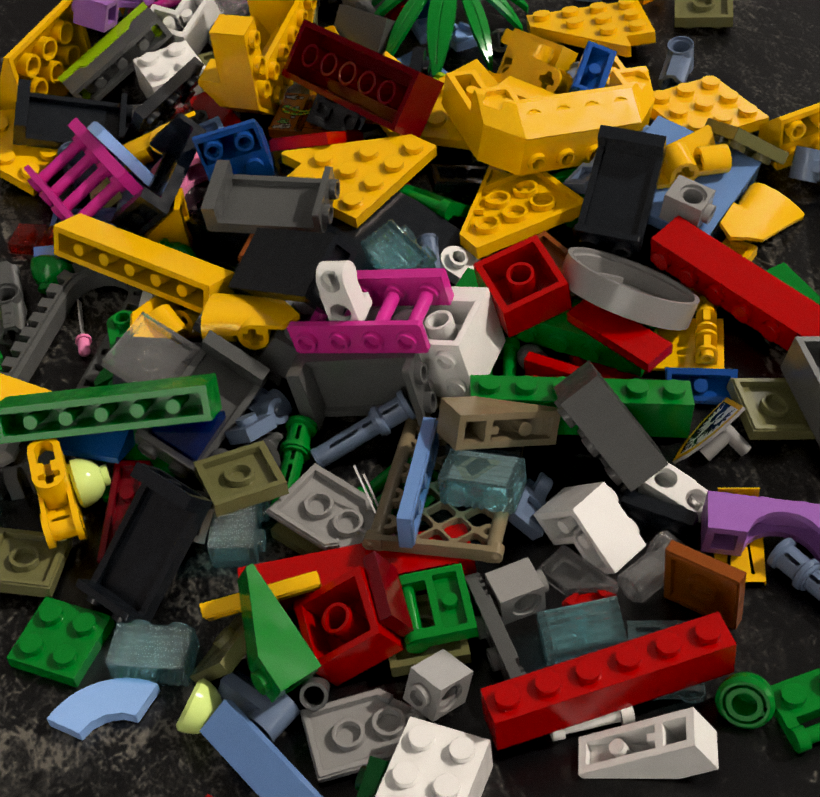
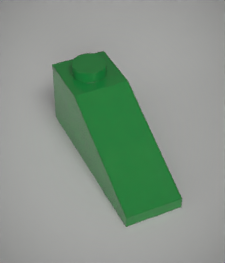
M251 563L245 567L237 580L248 665L252 672L251 680L260 694L267 695L273 703L312 678L322 665L259 571Z

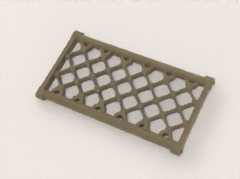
M437 397L436 409H440V402L443 397ZM417 418L405 420L371 529L366 531L362 546L367 550L471 559L486 563L502 562L505 546L502 543L525 446L522 447L519 469L502 466L505 467L504 472H497L491 475L481 469L488 464H480L473 460L445 455L437 457L434 470L441 471L445 477L430 482L427 495H432L438 502L424 508L421 521L426 522L431 528L417 534L413 548L399 547L398 536L392 535L397 533L396 516L392 514V510L399 509L404 491L400 488L401 483H406L411 465L407 462L409 458L413 457L417 442L415 437L419 435L421 427L418 424ZM439 435V446H446V441ZM455 459H460L467 466L457 471H451L445 464ZM470 473H475L482 480L473 485H465L460 478ZM448 484H454L460 491L446 497L438 489ZM487 487L499 492L498 497L481 500L474 493ZM465 498L470 499L475 504V506L466 511H458L452 505ZM440 510H447L454 517L442 523H437L430 515ZM483 513L492 518L491 524L476 527L467 519ZM464 523L469 532L458 538H451L444 529L451 525ZM434 535H439L443 540H433L429 538ZM472 540H477V541H479L481 544H472V543H467V542H468V541H472Z

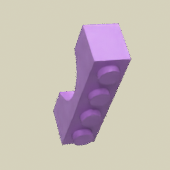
M73 0L71 6L74 12L73 23L105 33L117 25L119 8H136L142 2L149 6L155 0Z
M707 491L701 512V552L741 556L747 545L756 539L768 536L790 537L809 550L814 558L820 562V504L774 499L765 496L758 497L729 492Z

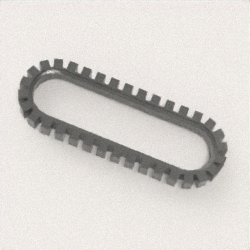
M72 264L74 273L64 269L56 276L59 284L50 283L45 291L48 298L42 297L37 305L39 312L31 314L28 319L30 327L24 326L19 334L22 342H14L10 349L13 357H5L1 364L3 372L0 373L29 382L77 299L85 293L104 286L123 288L128 292V295L120 311L127 310L133 312L139 307L143 290L79 264ZM108 332L76 389L95 387L94 380L100 371L109 362L113 361ZM45 451L39 456L38 462L49 464L50 460L55 459L54 453ZM64 455L66 464L69 460L75 459L73 456ZM28 460L21 464L0 468V500L4 499L8 491L12 500L26 498L27 487H31L34 494H37L31 478Z

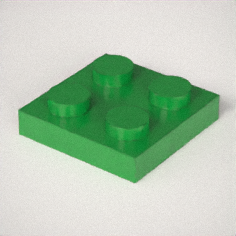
M45 596L6 659L11 667L78 688L113 630L115 622L110 615Z

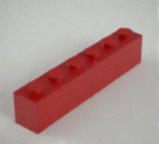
M679 215L651 238L650 261L657 268L667 271L679 279L686 287L696 290L705 296L710 303L718 305L732 314L739 322L746 323L761 333L766 340L774 342L788 351L795 336H820L819 304Z
M464 523L451 525L444 529L451 538H458L468 533ZM434 535L429 538L433 540H443L439 535ZM362 543L254 564L267 584L317 570L321 585L324 586L357 566L365 569L363 557L373 551L394 565L398 576L462 563L464 576L476 573L475 561L471 559L367 550L362 546ZM246 566L237 568L238 578ZM426 589L417 591L415 595L426 594ZM310 593L279 601L290 619L297 618L293 603Z
M719 611L481 688L483 716L498 751L733 673L737 644Z

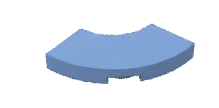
M427 18L416 19L411 30L420 44H427ZM459 21V24L455 23L450 47L456 52L477 47L478 45L469 24Z
M93 121L86 129L149 187L154 175L101 124Z
M139 678L108 679L75 692L61 702L46 719L51 727L83 741L94 729L106 723L121 720L139 723L161 691L157 683Z

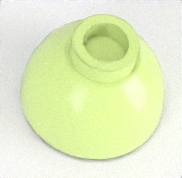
M84 458L68 461L67 469L79 505L83 508H88L98 502L103 496L106 486L111 485V477L107 465L99 466L92 460Z
M205 678L197 681L177 721L176 727L180 732L200 734L201 728L222 702L217 688Z

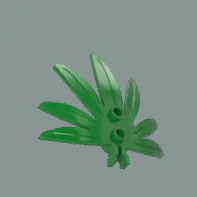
M372 0L371 4L375 7L382 0ZM385 0L374 14L383 17L403 0ZM408 0L401 10L392 28L386 51L392 56L395 55L428 0ZM430 0L427 16L428 57L431 60L432 78L442 71L453 35L458 0ZM461 0L466 19L488 69L493 70L491 34L480 0ZM486 0L514 28L523 31V26L518 16L506 0ZM510 0L528 13L529 6L525 0Z

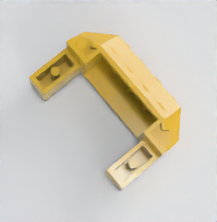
M247 0L250 17L219 14L209 31L215 59H210L198 79L199 86L220 107L235 112L274 116L279 105L284 102L288 87L292 86L294 82L282 76L281 72L303 20L305 19L313 23L317 0Z
M615 56L604 88L519 99L509 84L486 87L475 69L446 73L441 104L477 161L520 176L577 167L582 163H589L597 152L600 126L607 125L641 132L644 126L649 124L655 96L648 68L646 66L626 68L619 58Z

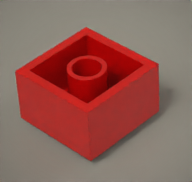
M537 234L473 264L478 287L489 288L500 324L509 338L572 308L569 284Z
M361 566L355 567L293 603L301 635L322 665L316 674L327 679L335 686H339L404 650L400 636L379 622L365 569Z

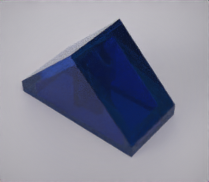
M219 411L213 421L151 427L152 435L192 462L202 459L225 426L226 416L224 411Z

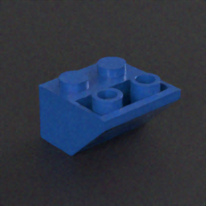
M254 118L192 137L209 182L217 160H230L233 174L275 175L270 147L262 127Z

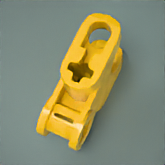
M508 28L505 29L501 43L510 47L513 53V60L510 67L503 73L498 74L488 71L494 79L501 83L507 77L512 76L555 94L568 93L573 81L572 76L566 71L548 64L555 49Z
M57 438L31 442L27 446L31 478L38 495L41 511L40 521L49 549L57 548L58 541L78 536L80 541L87 539L82 508L74 492ZM45 451L54 452L55 459L50 460L49 464L38 462L39 456Z

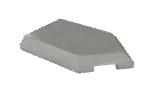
M316 463L288 489L289 494L280 496L266 510L267 515L323 550L362 543L365 533L371 529L375 517L374 511L364 492Z
M380 688L327 702L319 710H299L318 784L358 773L363 765H367L370 756L386 760L390 763L410 716L421 720H426L427 718L411 705L393 698V694Z

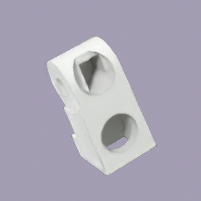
M350 260L321 261L316 269V284L329 321H364L373 302L369 292H362L357 280V271L354 263ZM345 308L349 309L350 316H342Z
M668 463L667 466L639 486L638 493L697 512L699 523L701 522V512L708 490L672 464Z

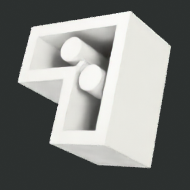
M181 0L175 10L152 4L150 9L161 19L173 35L158 49L168 47L174 42L186 40L196 55H198L207 43L210 27L216 21L219 14H221L215 0Z
M605 482L564 487L533 514L553 545L574 543L594 575L616 574L646 546V543L639 534L640 531L637 524L626 515L618 503L617 494Z

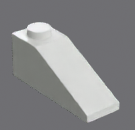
M694 707L579 737L578 775L582 779H681L719 770L717 731Z

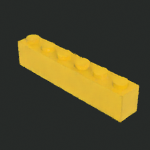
M79 213L53 225L54 255L200 314L213 293L234 294V291L228 288V285L235 272L90 216Z

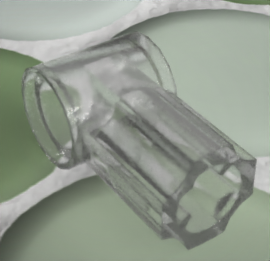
M667 530L662 531L654 537L646 549V554L618 575V584L624 591L625 596L633 603L639 602L642 604L664 586L665 549L670 541L674 540L686 545Z

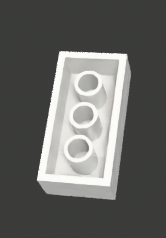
M410 716L375 797H481L493 768L491 742L486 738Z

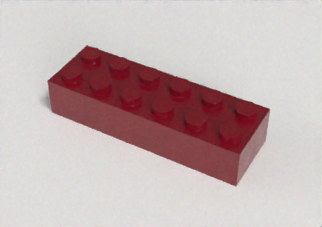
M305 19L281 72L282 76L401 135L412 134L419 138L444 85L443 82Z

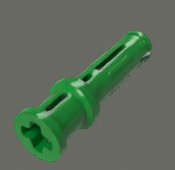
M294 415L288 418L285 425L287 431L286 439L279 448L282 458L280 470L286 481H288V489L300 478L303 464L311 457L310 442L311 438L316 435L318 428L314 420L303 415ZM279 497L274 498V499L271 501L270 506H271Z

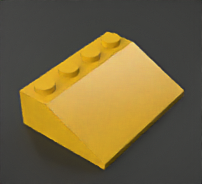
M62 0L3 58L0 74V110L16 109L19 79L31 80L30 92L65 96L69 92L58 77L91 48L86 27L73 23L74 12L71 8L73 0Z

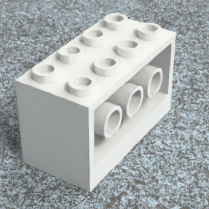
M451 286L454 293L451 304L431 305L426 314L423 326L430 343V349L428 353H419L421 361L427 365L428 383L431 391H434L436 396L466 397L469 396L470 375L490 374L506 339L489 288ZM371 306L364 321H374L381 306ZM397 306L391 320H408L414 306Z

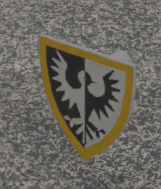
M726 397L691 433L672 462L676 464L698 450L708 461H711L727 444L740 456L747 454L752 446L731 425L746 409Z

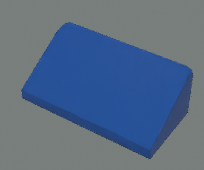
M588 40L569 92L604 88L617 51Z
M665 367V380L690 381L694 404L719 405L726 397L731 399L726 386L730 378H738V369Z
M133 429L57 438L64 455L119 464L135 446Z

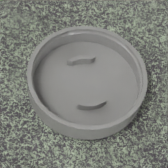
M586 247L569 248L560 269L569 284V290L579 297L624 318L657 328L676 331L688 329L700 302L699 297L691 289L677 280L636 261Z

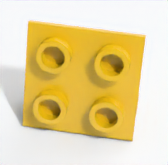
M701 305L696 311V318H692L689 328L686 330L676 331L658 328V335L673 344V352L653 368L652 371H665V367L725 369L723 319H717V311L712 305Z

